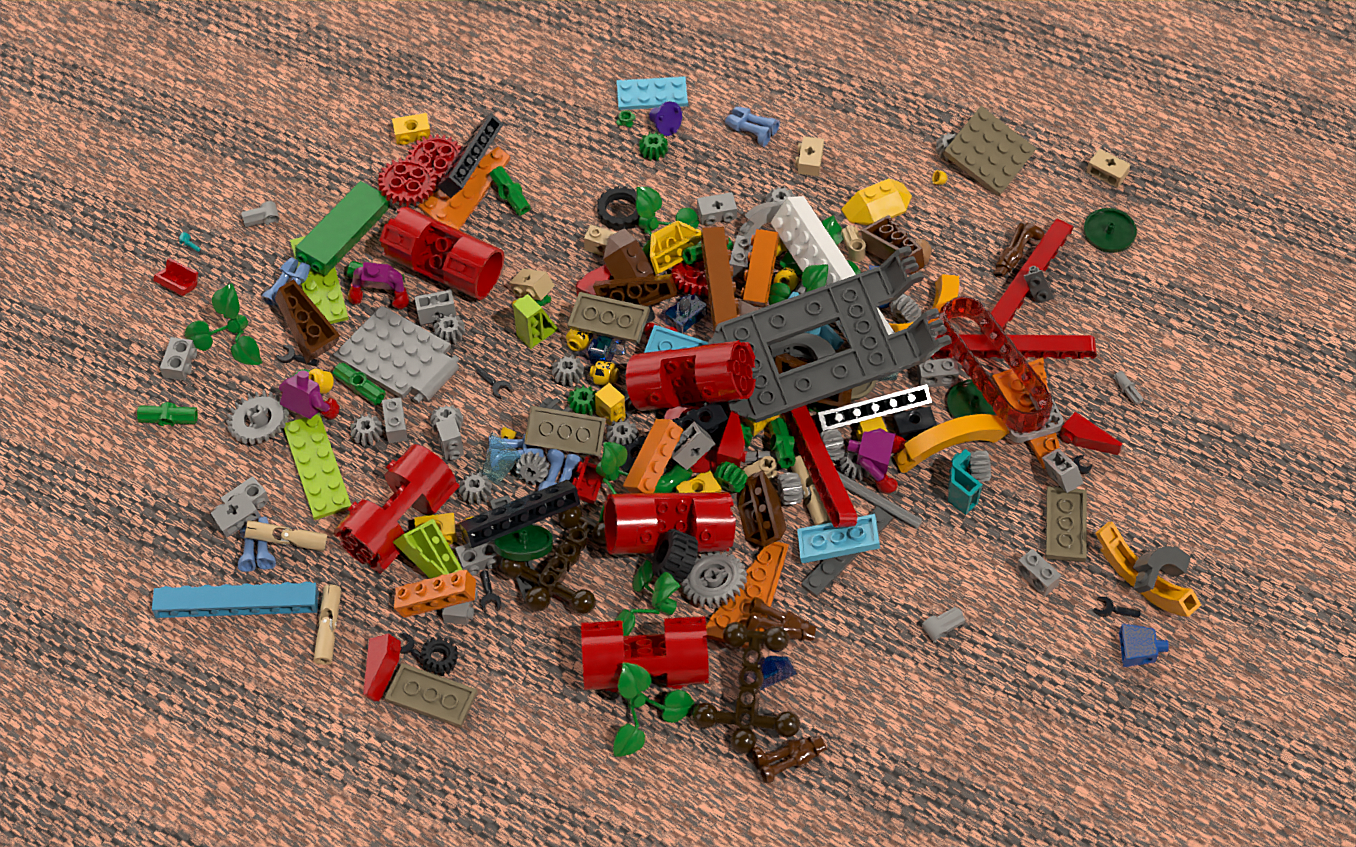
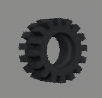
M437 636V640L434 637L430 641L427 640L425 645L423 644L420 654V665L423 664V670L428 669L427 672H434L435 675L440 673V676H444L445 672L447 675L450 674L451 670H454L458 659L457 646H453L454 642L451 640L448 643V638L446 637L444 640H441V636ZM433 652H441L446 655L447 659L437 661L432 658L431 654Z

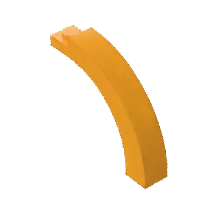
M942 274L936 280L935 299L931 309L937 308L940 315L938 318L928 321V324L938 319H942L944 322L953 310L959 293V276ZM913 322L888 324L896 333L907 329Z
M975 414L959 417L920 433L904 444L906 448L893 456L900 471L906 473L926 458L945 448L976 440L995 443L1010 432L1002 417L996 415Z
M1107 522L1095 533L1103 546L1100 550L1114 570L1134 587L1136 576L1139 572L1133 567L1138 557L1126 544L1114 522ZM1157 576L1152 590L1140 593L1159 608L1179 616L1189 617L1201 606L1192 588L1174 585L1160 576Z

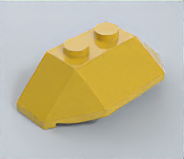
M888 178L858 191L841 208V211L850 223L871 225L887 215L894 218L906 213L912 195L903 183Z
M675 221L652 233L650 259L655 274H659L683 261L682 252L687 247L697 245L701 241V230L694 229L683 222Z

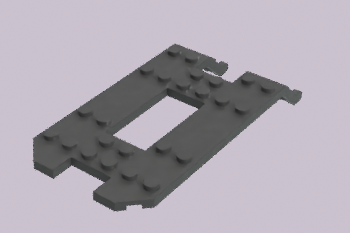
M910 246L897 249L879 267L719 323L708 344L738 340L739 342H749L756 357L754 360L755 368H752V379H756L754 392L748 399L727 401L731 412L757 423L925 363L939 349L951 344L952 340L949 335L935 340L936 336L945 334L947 331L946 327L943 326L944 322L942 319L928 324V321L939 317L940 313L937 308L924 312L907 329L888 335L876 308L897 300L913 284L924 279L921 272L907 276L909 273L919 269L915 257L911 256L902 261L900 260L911 255L912 250ZM838 320L840 321L851 349L781 374L778 373L768 345Z

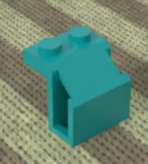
M966 449L960 454H955L952 458L948 483V502L964 515H967L979 503L983 485L967 472L971 453Z

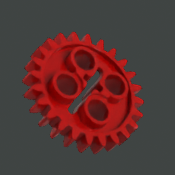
M436 134L435 138L429 135V139L422 137V142L416 140L417 145H411L412 150H408L409 155L407 157L409 161L415 158V162L422 160V165L428 163V168H433V173L436 174L435 178L440 182L462 147L458 145L457 140L452 141V137L446 139L445 135L442 138H439L438 134Z
M408 157L405 158V161H402L401 158L398 159V162L392 160V165L386 163V168H381L378 178L379 191H382V196H386L387 201L392 199V204H395L397 201L399 206L406 203L407 207H409L410 203L416 206L417 201L423 204V199L428 201L429 196H433V191L436 190V174L433 173L432 167L428 168V163L422 165V160L415 162V158L409 161Z
M683 260L673 266L671 275L678 289H684L685 293L690 291L691 295L698 293V296H701V294H705L706 297L708 296L704 261L687 264Z

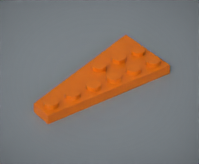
M499 146L481 159L463 189L452 198H449L439 189L433 193V196H429L428 201L424 200L423 204H418V208L427 216L460 230L485 196L489 187L494 183L490 172L497 166L504 168L509 162L510 156Z
M1043 358L992 375V381L1016 423L1039 417L1029 397L1031 386L1035 383L1044 384L1049 391ZM1049 405L1041 406L1043 410H1051ZM1039 425L1031 426V428L1035 431L1041 430V427ZM1056 432L1027 441L1043 469H1046L1042 457L1058 448L1060 449Z
M776 541L761 550L757 559L746 570L747 583H743L745 586L744 590L739 588L741 595L738 596L736 593H733L735 601L727 597L728 604L725 605L722 602L717 612L711 616L710 621L706 625V638L724 642L723 631L728 624L739 622L746 625L747 619L751 614L749 613V607L754 597H759L766 605L772 606L789 544ZM758 627L755 631H764L765 627ZM746 642L741 647L748 648L749 642Z

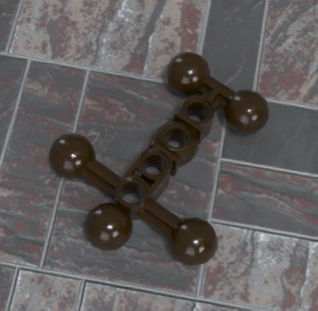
M576 506L557 514L559 523L571 530L569 537L567 536L565 542H562L557 547L554 557L549 561L542 573L527 567L525 561H513L503 557L500 563L501 571L506 577L513 579L521 576L538 585L529 589L525 596L527 606L533 611H544L549 606L551 596L554 594L570 601L572 609L578 614H589L595 608L596 599L590 590L581 589L574 591L562 584L567 572L570 571V567L578 562L581 551L585 549L588 533L592 534L594 542L598 545L607 546L604 521L595 523L583 517L580 508Z
M739 622L728 624L723 631L725 644L732 648H739L746 642H749V647L743 652L742 658L744 663L741 665L743 668L738 675V682L741 686L739 690L741 691L737 696L736 712L717 711L713 704L705 702L697 705L692 715L694 723L702 729L711 728L716 723L738 725L740 728L735 730L731 736V746L739 754H748L752 752L757 743L756 735L752 731L754 727L775 729L780 736L785 738L792 737L799 731L800 720L794 712L783 711L777 717L758 715L760 702L758 693H760L759 688L764 681V674L762 672L764 655L760 651L761 644H764L770 651L780 652L787 647L789 634L780 626H772L764 632L747 630L746 626ZM752 653H757V660L751 663L749 656ZM754 673L756 677L754 682L747 683V676ZM752 694L753 701L750 704H745V696ZM750 715L751 720L749 724L743 725V716Z

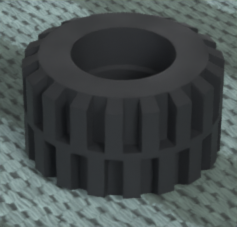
M669 529L662 536L655 549L652 560L653 575L660 577L664 572H668L679 584L688 577L696 562L698 553V541L696 538L676 529Z

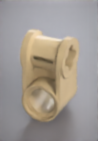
M765 456L742 470L745 471L748 477L762 470L768 479L771 480L777 475V463L773 457Z

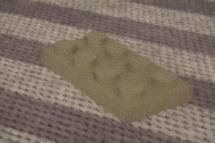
M579 292L567 326L570 329L639 344L650 308Z
M530 406L524 444L600 456L606 418Z
M1047 486L1045 559L1086 562L1087 490L1074 489L1066 493L1060 487Z
M402 663L385 696V701L462 728L478 694V690Z

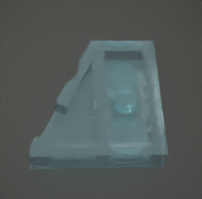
M492 431L482 473L499 485L522 454Z

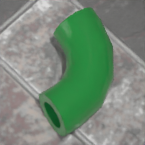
M677 462L668 473L660 477L653 493L674 492L676 486L683 481H687L692 476V469L686 470Z

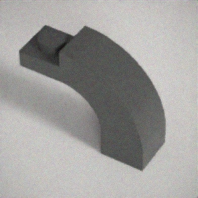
M802 333L769 345L774 362L777 355L784 353L793 357H804L812 362L836 354L829 342L822 337L810 333Z
M1165 546L1145 552L1137 559L1133 567L1139 572L1133 589L1138 593L1152 590L1160 569L1172 577L1186 574L1191 556L1173 546Z

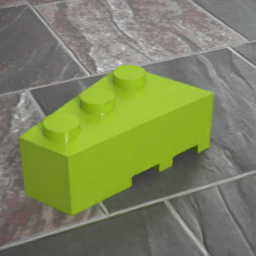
M528 294L523 298H519L513 304L516 334L530 349L559 330L543 308Z
M434 519L393 541L430 579L463 570Z

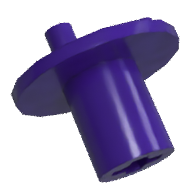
M667 101L659 108H653L650 111L649 119L652 123H655L656 129L660 134L670 136L673 133H677L681 125L682 110L676 102Z

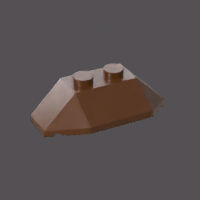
M625 228L608 237L603 261L613 279L656 275L639 243Z
M761 470L747 478L739 499L738 510L746 540L766 547L780 540L787 527L778 493L765 472Z

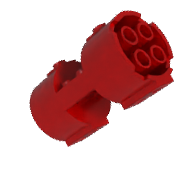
M407 206L399 208L395 219L390 218L388 224L384 225L379 240L381 247H384L382 253L384 257L478 300L487 297L501 275L504 265V252L502 249Z
M739 340L699 347L634 354L630 357L626 367L628 395L632 404L640 411L679 407L681 404L707 401L708 403L748 399L753 394L756 379H752V368H755L754 360L756 357L750 343L739 342Z
M418 444L411 445L397 461L393 459L386 466L388 471L384 474L385 480L394 492L386 503L380 507L364 499L359 503L354 501L347 509L350 513L334 529V536L337 538L339 536L341 539L339 543L341 547L358 562L370 564L371 569L376 570L379 574L384 572L402 552L393 541L405 534L397 521L410 506L420 513L427 514L428 516L434 515L460 486L456 482V478L449 466L434 452Z
M729 492L609 494L607 500L604 501L603 513L608 552L610 554L654 553L660 539L669 529H676L695 537L698 541V552H729V547H733L736 529V519L733 517V512L730 508L734 506L732 497Z
M705 616L664 618V634L623 636L622 621L581 623L584 691L605 689V691L619 692L618 681L623 663L639 665L652 676H660L666 673L667 687H672L673 689H680L694 684H709Z

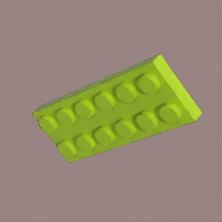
M306 236L290 240L295 259V247ZM310 267L306 281L301 283L303 291L331 324L349 320L336 268L334 267L325 276Z
M317 413L311 419L304 417L285 423L284 431L314 520L347 510L351 503L320 413Z

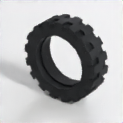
M617 186L614 189H608L606 193L603 192L597 202V213L601 223L615 231L624 228L626 230L635 228L640 218L636 210L628 217L618 218L610 215L606 208L611 202L620 199L628 200L636 207V190L633 188L628 189L626 186H623V188Z

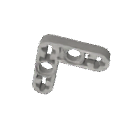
M1042 383L1033 384L1029 393V397L1039 417L1016 423L1010 429V439L1016 443H1022L1061 430L1063 417L1047 387ZM1049 405L1051 410H1043L1041 406ZM1039 425L1041 427V430L1035 431L1031 428V426Z

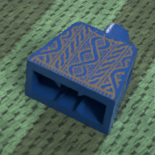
M1128 624L1121 625L1119 638L1123 667L1155 663L1158 652H1168V640H1157L1155 629Z

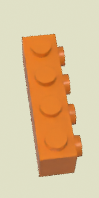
M756 229L755 235L753 234L751 237L753 249L748 254V263L750 265L749 270H746L744 275L746 286L741 291V298L750 305L767 307L780 239L778 232Z
M671 419L655 420L623 484L624 488L631 493H653L655 491V487L663 475L672 452L680 440L683 432L680 426Z
M459 570L455 573L440 575L439 577L396 587L394 609L406 618L474 601L476 579L467 570Z

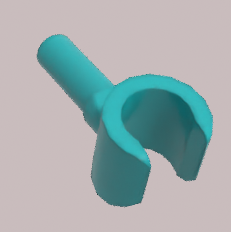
M182 232L179 236V243L182 245L184 242V246H189L199 252L201 248L190 241L191 236L186 232Z

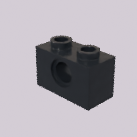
M918 407L915 410L900 411L893 414L892 424L895 433L905 440H911L920 433L937 426L931 407Z

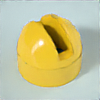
M936 170L932 176L933 183L937 185H944L948 180L946 173L940 170Z
M503 426L500 435L501 438L507 436V439H514L517 432Z

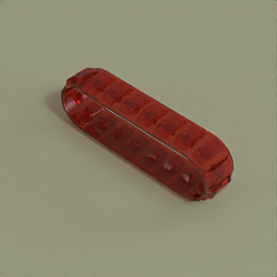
M960 296L947 301L941 307L938 319L943 320V326L947 329L946 333L941 336H950L952 343L947 345V348L952 351V355L962 365L966 374L971 377L977 389L982 392L985 400L993 407L994 412L1001 418L1004 424L1014 431L1029 433L1042 428L1049 421L1053 405L1051 393L1048 392L1046 385L1036 375V372L1027 363L1021 352L1017 350L1015 344L1005 334V331L996 322L990 311L979 300L968 296ZM956 317H966L975 321L1041 409L1032 413L1015 409L990 378L949 320Z

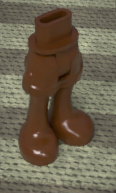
M1029 222L1026 224L1019 223L1009 246L1000 254L999 260L995 265L996 270L993 274L996 277H1004L1006 273H1010L1012 271L1011 268H1014L1023 257L1022 252L1026 243L1031 238L1037 241L1041 240L1044 237L1043 230Z
M759 597L752 599L749 607V613L751 614L745 625L747 630L755 631L758 627L770 628L772 626H780L788 632L789 639H800L801 641H804V639L814 640L816 626L810 625L809 621H805L791 611L784 613L766 605ZM760 614H764V615L773 617V618H775V619H777V620H779V621H781V622H777V621L768 619V618H766V617H763V616L760 615Z
M809 736L808 738L789 740L786 746L770 753H764L760 747H755L752 749V756L757 768L760 769L763 781L769 784L774 781L775 776L780 772L793 766L801 768L807 765L812 759L819 757V753L826 751L827 747L821 736L815 738ZM788 756H789L788 759H786V760H784V761H782V762H780V763H778V764H775V765H773V766L768 765V764H770V763H772V762H774V761H777V760H779V759H782V758H785V757H788Z

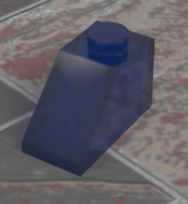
M768 656L764 658V663L762 664L764 681L759 689H765L797 674L788 657Z

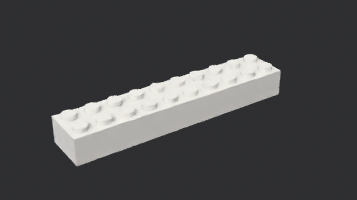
M787 197L770 223L778 232L781 240L802 272L810 265L828 264L826 285L856 275L805 197ZM876 307L888 335L893 334L894 331L879 308ZM836 321L837 326L847 339L840 321Z

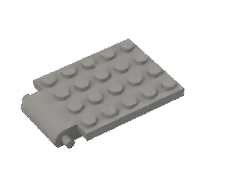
M382 305L333 354L334 358L339 362H344L356 372L364 373L366 378L402 399L409 392L415 395L413 401L416 404H419L421 400L428 402L459 369L457 364L459 358L456 355L452 358L445 355L451 349L450 343Z

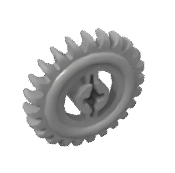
M255 391V398L248 394V401L241 397L242 405L235 402L237 410L230 408L233 415L227 414L229 420L226 421L228 431L232 437L236 438L237 441H242L244 444L248 442L255 444L256 441L260 444L262 440L267 442L269 437H276L275 433L279 434L281 432L280 428H285V423L288 421L287 416L289 415L288 408L280 405L281 398L278 394L274 398L273 393L270 391L267 397L266 392L263 391V395L260 397L258 392ZM268 411H270L272 415L269 422L266 415ZM247 417L249 418V420H250V422H251V424L249 425V427H247V426H246V423H245Z
M708 552L707 556L702 554L700 559L696 558L692 571L681 585L688 599L691 600L693 597L694 604H697V601L700 600V605L703 607L707 601L709 608H711L712 603L715 602L719 608L720 600L727 605V597L735 601L733 593H736L738 596L741 595L739 588L745 589L743 583H747V572L744 564L741 563L740 559L735 558L734 555L728 556L727 552H723L722 555L720 552H715V554Z

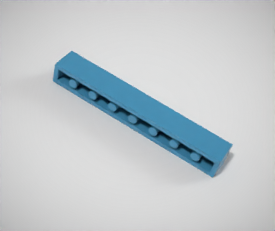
M308 581L295 584L290 582L282 584L263 583L262 585L246 583L236 586L224 584L222 586L202 585L201 587L182 586L176 588L163 586L161 588H154L152 612L155 618L317 613L319 591L316 583Z

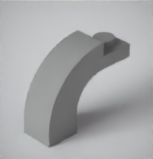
M766 202L752 208L745 214L749 219L748 223L746 222L741 226L738 234L751 238L756 233V229L772 221L783 203Z

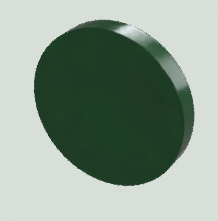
M1101 208L1089 214L1085 220L1083 232L1088 243L1094 248L1103 252L1117 253L1128 249L1134 243L1137 228L1133 219L1125 212L1114 208Z
M968 379L957 383L950 390L947 408L953 419L975 414H991L1000 417L1003 400L999 391L990 383L978 379Z
M532 524L495 539L496 552L500 556L513 561L536 560L546 556L553 548L551 532L541 526Z

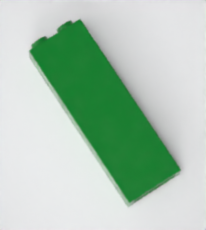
M360 181L295 247L296 259L300 263L310 265L314 271L326 276L390 208V200L387 201L386 196H382V192Z

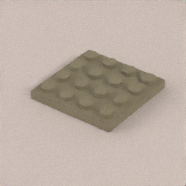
M980 106L942 154L993 194L1000 196L1037 148L984 107Z

